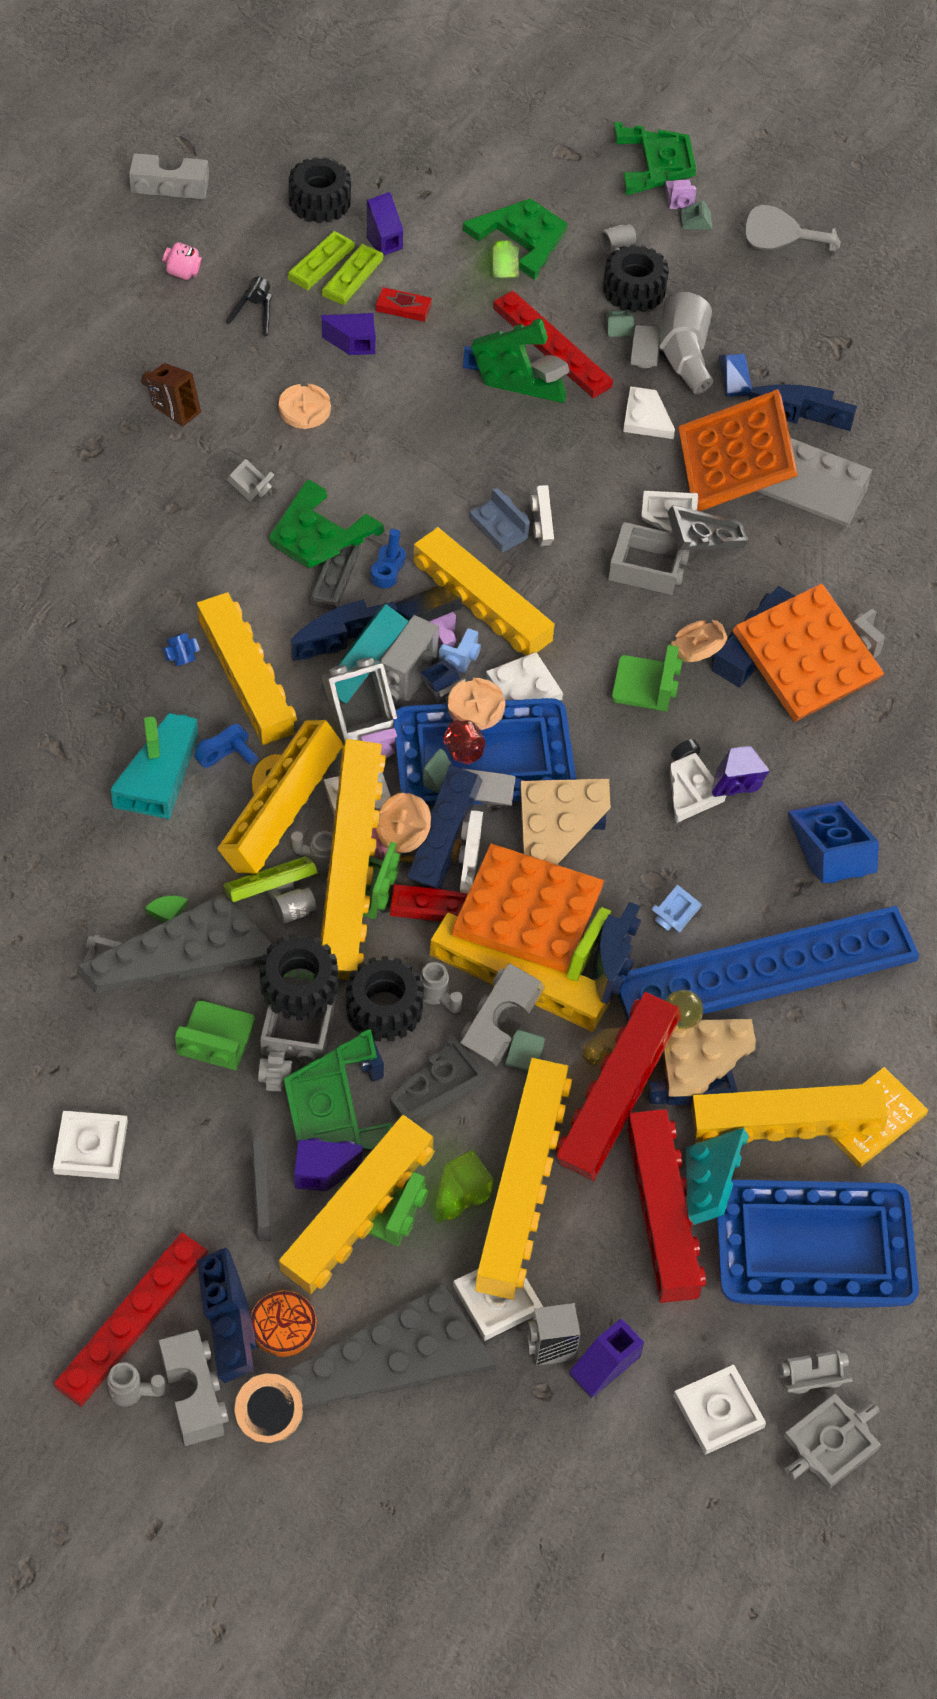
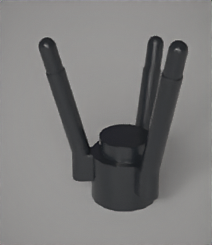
M257 276L251 280L248 289L226 320L227 324L233 321L247 300L254 304L264 302L263 335H268L270 302L273 296L268 293L270 284L265 278Z

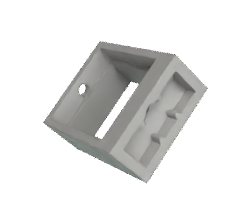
M623 522L611 560L608 580L673 595L675 585H681L684 569H681V564L687 565L690 550H679L673 533ZM629 548L674 557L671 573L625 563Z
M413 615L381 660L384 664L393 703L401 707H405L422 684L423 679L420 672L435 665L438 657L439 626L416 615Z
M373 657L356 661L357 666L347 669L346 665L329 669L330 674L322 676L336 734L343 744H345L346 739L361 741V736L394 728L393 719H396L397 715L383 662L373 660ZM372 672L383 717L346 728L335 682Z
M282 977L287 983L297 986L311 982L309 980ZM335 994L333 1004H327V1011L323 1014L317 1044L274 1038L278 1014L272 1011L271 1005H268L260 1039L261 1055L268 1056L270 1051L285 1052V1059L297 1060L306 1065L325 1056L337 994Z

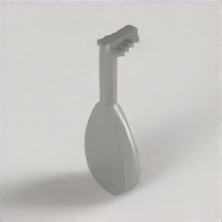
M759 205L753 208L748 216L746 239L749 246L756 250H776L790 245L798 239L829 243V251L835 253L836 249H840L841 241L836 234V228L832 229V233L801 229L800 225L783 210L770 205Z

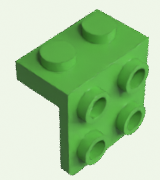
M668 645L665 662L627 655L621 656L612 700L615 703L667 712L670 697L676 698L679 681H675L673 678L674 675L680 676L683 659L677 658L679 647Z
M390 842L384 860L369 856L368 866L373 867L371 885H366L365 895L370 896L368 913H363L365 917L376 920L379 909L385 910L390 884L394 885L399 870L397 866L400 854L396 853L397 843Z
M198 1001L195 1004L187 1027L179 1026L176 1032L177 1055L237 1071L255 1024L254 1015L206 1001Z
M415 1172L412 1173L405 1189L401 1190L399 1188L392 1196L394 1202L389 1210L383 1215L378 1213L371 1221L374 1225L369 1235L399 1247L403 1236H408L415 1221L413 1216L417 1208H422L427 1198L428 1190L425 1189V1176Z

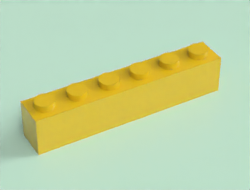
M439 527L414 544L413 562L416 567L430 575L438 586L444 587L447 591L460 597L462 603L472 611L475 617L486 622L497 635L502 636L511 643L517 652L527 656L539 652L553 641L555 623Z
M228 592L197 602L198 621L262 746L294 735V722H297L295 710L292 705L288 706L286 704V696L282 685L275 683V675L271 664L264 662L261 645L259 642L255 643L253 641V632L250 624L243 622L239 603L237 601L233 602Z
M305 720L217 849L236 873L257 874L262 869L266 859L279 844L281 837L293 823L301 807L308 801L310 794L322 780L330 764L337 758V754L344 744L327 720Z
M447 913L431 938L430 956L491 985H494L493 981L501 968L506 969L510 963L540 980L545 988L535 1003L536 1006L586 1030L595 1031L610 1004V1000L608 1004L601 1002L595 980L580 975L576 982L567 978L566 973L452 936L453 927L458 916Z
M883 1083L693 1095L691 1108L695 1144L743 1127L749 1135L747 1143L761 1139L775 1142L792 1137L812 1139L822 1135L844 1137L853 1132L875 1135L880 1131H885L888 1120Z
M402 1115L279 1260L280 1271L310 1295L317 1287L322 1289L332 1276L330 1271L338 1262L343 1264L353 1251L351 1246L358 1238L364 1239L369 1234L374 1225L371 1221L378 1213L383 1215L389 1210L394 1202L392 1196L399 1188L401 1190L405 1189L412 1173L419 1165L425 1166L430 1161L435 1152L433 1150L434 1137L405 1115Z

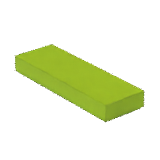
M333 231L288 272V280L309 290L354 249V241Z
M361 244L322 289V296L345 305L382 262L383 253Z
M304 856L262 870L257 874L254 873L224 883L223 887L226 896L232 902H236L318 874L315 863Z
M603 907L599 908L572 955L566 974L567 978L578 981L599 943L604 923L608 914H611V910Z

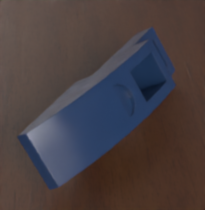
M766 385L754 387L750 391L749 400L778 389L782 396L785 416L788 422L797 424L799 418L802 417L851 431L857 406L833 399L835 391L803 385Z
M363 599L343 605L321 615L302 628L291 639L292 661L309 659L313 656L347 649V639L358 638L377 610L384 604L367 608ZM395 602L385 603L398 612Z
M632 902L628 903L620 919L608 914L594 958V980L599 998L605 1004H608L613 993L619 994L625 979L622 975L628 977L634 963V959L629 958L633 945H630L632 940L630 935H636L641 919L637 918L640 906Z
M225 1247L198 1259L197 1265L203 1313L211 1321L217 1375L222 1382L227 1383L254 1371L251 1350L257 1348L245 1293L230 1252Z

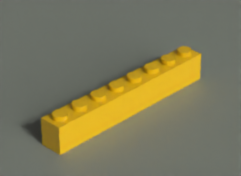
M346 739L342 749L320 938L322 946L328 944L331 947V954L335 953L338 965V979L350 980L351 972L353 970L358 971V965L364 959V954L359 953L360 942H365L367 924H362L363 913H368L370 896L365 895L366 885H371L373 867L368 866L369 856L374 857L376 849V839L371 838L372 828L377 829L379 821V811L374 809L375 800L380 801L383 784L378 782V773H383L386 758L385 755H381L382 744Z
M531 1058L477 1272L476 1292L514 1300L516 1288L523 1289L527 1269L522 1268L523 1259L530 1261L534 1241L528 1240L530 1231L537 1232L540 1213L535 1212L537 1203L542 1205L544 1203L547 1185H543L542 1180L543 1176L550 1177L554 1159L548 1157L550 1149L556 1150L560 1131H555L556 1123L562 1124L566 1105L561 1104L562 1097L568 1098L570 1094L572 1079L567 1078L568 1065Z

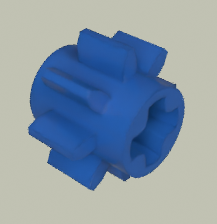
M187 632L168 638L169 646L162 648L166 661L174 660L175 666L196 660L194 652L200 651L196 638L189 639Z

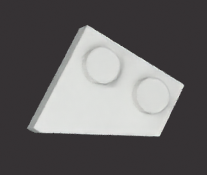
M630 386L623 432L669 439L674 438L675 428L656 390Z
M548 485L537 486L534 494L530 497L531 510L535 520L533 523L534 537L538 538L540 546H549L554 540Z
M644 491L642 520L661 531L674 534L667 512L672 505L697 511L698 493Z
M696 753L671 763L670 779L674 818L677 823L725 802L726 795L714 797L711 793L714 777Z
M471 810L469 822L463 821L461 839L466 840V846L461 845L459 863H463L460 893L468 894L475 878L483 812Z

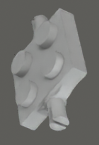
M836 1393L785 1432L784 1439L798 1455V1459L785 1468L787 1476L791 1474L789 1478L794 1481L799 1475L809 1469L817 1475L828 1489H831L880 1449L881 1444L870 1433L866 1424L872 1417L880 1413L878 1406L874 1407L875 1403L870 1401L856 1412L846 1406Z

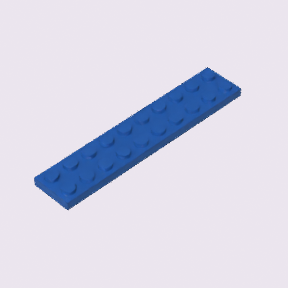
M896 905L631 970L628 977L622 975L625 979L618 998L628 1022L631 1018L629 1012L636 999L641 1000L644 992L678 1006L681 1014L680 1020L916 962L918 961L919 953Z

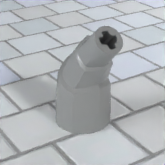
M678 292L673 293L665 301L660 328L659 350L665 353L675 373L682 377L694 394H700L713 384V379L705 368L701 352L705 346L712 317V308L705 299L697 294Z

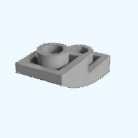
M636 325L631 365H637L639 368L657 366L661 326Z
M547 355L530 363L535 378H541L546 383L556 381L561 376L570 373L568 364L556 356Z
M464 769L478 774L483 780L475 801H480L484 804L512 806L515 776Z

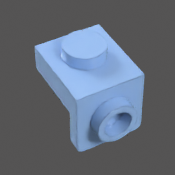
M468 628L457 649L442 644L439 648V662L445 659L458 672L465 674L471 660L476 661L480 653L481 645L478 644V632Z
M677 885L659 907L654 905L651 910L658 915L654 920L664 929L669 931L673 927L680 933L702 904Z

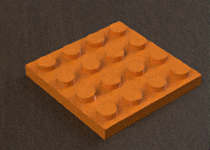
M778 389L678 426L690 493H698L697 511L708 509L798 476L782 396Z
M823 584L736 625L732 630L794 723L879 680L885 674Z
M491 843L454 924L452 936L567 974L572 955L584 936L602 891L604 880Z

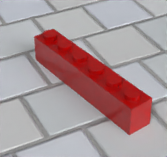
M644 992L641 1000L636 999L629 1012L631 1018L627 1026H622L619 1029L615 1038L616 1046L612 1054L607 1053L600 1066L602 1072L597 1082L593 1080L586 1091L585 1097L587 1100L583 1108H578L571 1119L572 1128L568 1136H562L556 1147V1157L561 1166L592 1181H595L629 1117V1113H631L681 1019L678 1006L647 992Z
M667 1109L629 1113L626 1128L660 1303L699 1299L702 1286H706V1274L704 1267L698 1266L697 1256H700L699 1240L697 1236H692L691 1226L694 1225L688 1217V1207L685 1201V1197H687L686 1178L680 1177L679 1168H682V1156L680 1149H675L673 1142L676 1139L674 1120L669 1121Z

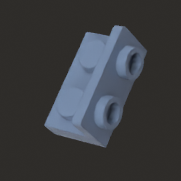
M498 488L492 490L490 501L470 511L469 519L501 553L528 539L530 525L528 516L520 511L512 503L510 497L503 494Z

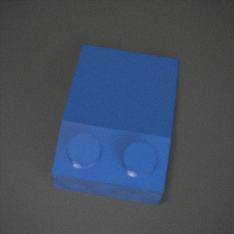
M843 801L788 811L789 820L810 869L822 883H835L852 877L861 878L867 874L878 872L879 841Z

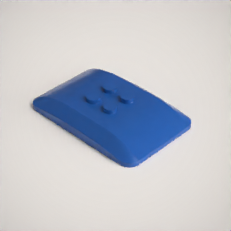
M558 699L506 700L502 719L494 726L485 730H470L458 725L448 713V704L405 706L396 710L397 718L393 720L398 736L395 737L400 792L418 796L427 805H435L439 794L423 786V770L439 749L445 751L451 764L455 767L515 776L512 802L521 801V781L576 780L565 705ZM483 736L486 741L485 746L482 743H480L483 740ZM480 801L474 802V804H484Z
M731 1180L733 1187L724 1215L717 1217L720 1286L722 1294L729 1301L770 1306L863 1308L907 1306L912 1304L918 1297L919 1282L909 1193L903 1186L895 1183Z

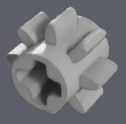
M270 1051L268 1059H260L258 1082H265L267 1084L266 1091L281 1092L283 1084H285L284 1078L292 1074V1061L284 1059L285 1052Z

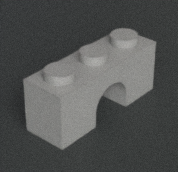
M134 153L129 173L131 193L205 200L209 182L208 160L183 158L182 165L179 168L164 170L159 166L158 155Z
M510 963L506 969L501 968L493 981L495 987L489 996L485 995L481 999L477 1007L479 1013L473 1023L469 1021L461 1033V1038L463 1039L460 1043L465 1049L496 1067L512 1043L510 1036L498 1028L500 1014L511 1007L519 1008L529 1014L545 988L540 980Z
M198 1330L159 1340L160 1353L168 1384L177 1381H189L197 1387L191 1397L175 1402L176 1415L184 1446L224 1436L223 1423L229 1422L224 1401L217 1402L215 1392L220 1391V1385L216 1370L209 1372L207 1361L212 1360L208 1340L201 1341Z

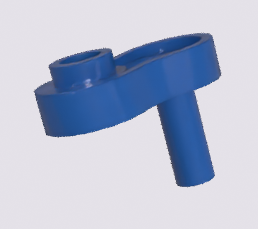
M397 529L390 530L388 545H384L379 549L378 560L371 567L370 580L379 588L385 589L394 586L397 583L398 572L405 565L406 552L399 546L400 531Z
M233 724L217 736L199 742L194 755L195 759L204 768L213 766L223 757L236 751L250 766L256 764L259 759L247 746L248 733L240 724Z

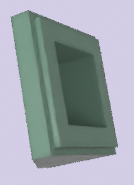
M704 200L681 209L683 229H712L711 212Z
M629 310L605 312L608 336H633L634 317Z
M437 750L423 770V786L438 794L448 768L452 765L444 750Z
M516 1029L505 1066L528 1072L531 1058L541 1059L545 1038Z

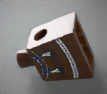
M164 363L154 371H146L143 374L141 383L148 387L152 405L183 427L201 413L193 373Z

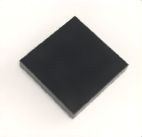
M439 586L395 603L398 610L397 613L408 621L411 620L413 615L427 621H432L463 607L460 597Z

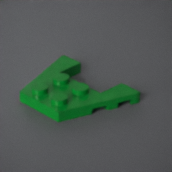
M614 122L613 130L616 144H642L647 171L624 172L623 182L626 195L665 185L666 181L683 180L696 175V164L689 135L665 130H658V133L645 131L643 126L635 125L633 129L623 127L621 122Z
M529 198L467 220L463 223L462 231L479 242L497 229L530 252L518 261V269L535 280L539 275L541 267L547 263L551 251L555 250L567 231V222Z
M542 319L533 320L532 324L527 326L523 324L514 326L513 330L505 333L498 331L473 340L471 348L486 386L555 402H565L567 394L562 379L559 378L556 381L546 383L541 378H535L524 346L526 344L546 343L548 336Z
M309 479L305 482L269 536L270 544L309 569L339 555V550L349 545L356 547L364 543L363 538L375 534L377 537L385 532L383 523L366 513L345 530L313 511L312 509L327 498L326 489Z
M371 1029L362 1032L359 1036L347 1043L345 1042L322 1058H318L284 1078L297 1143L299 1139L319 1138L324 1142L333 1143L351 1141L357 1145H363L364 1150H373L392 1128L391 1122L362 1129L358 1128L345 1070L346 1065L377 1059Z

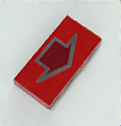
M383 287L376 303V311L425 322L432 305V298Z

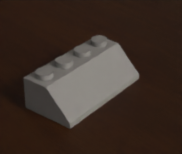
M790 438L798 476L757 490V492L848 527L867 492L872 469Z

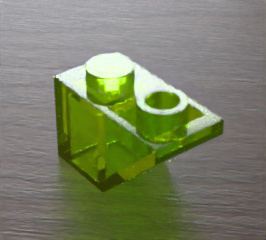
M512 241L495 242V246L489 247L491 278L519 277L518 246H512Z
M473 1149L445 1164L435 1204L434 1219L437 1224L446 1219L451 1221L457 1218L465 1208L472 1204L479 1205L485 1202L492 1193L493 1177Z

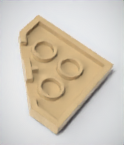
M609 779L521 781L523 854L558 865L610 810Z
M752 1019L680 1020L662 1053L668 1096L702 1095L708 1090L711 1082L716 1078L721 1079L733 1069L737 1060L743 1055L748 1056L753 1052L756 1040Z

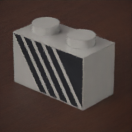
M575 1303L534 1308L533 1321H528L529 1334H526V1345L528 1354H534L536 1366L575 1361L580 1340Z

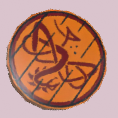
M282 1290L269 1293L258 1301L251 1314L256 1344L264 1352L276 1354L278 1357L297 1355L310 1345L316 1332L317 1319L314 1308L305 1297L296 1292Z

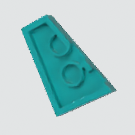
M744 1127L685 1147L688 1217L693 1225L724 1215L733 1187L731 1178L734 1169L740 1166L742 1159L739 1153L742 1145L747 1144L749 1137Z

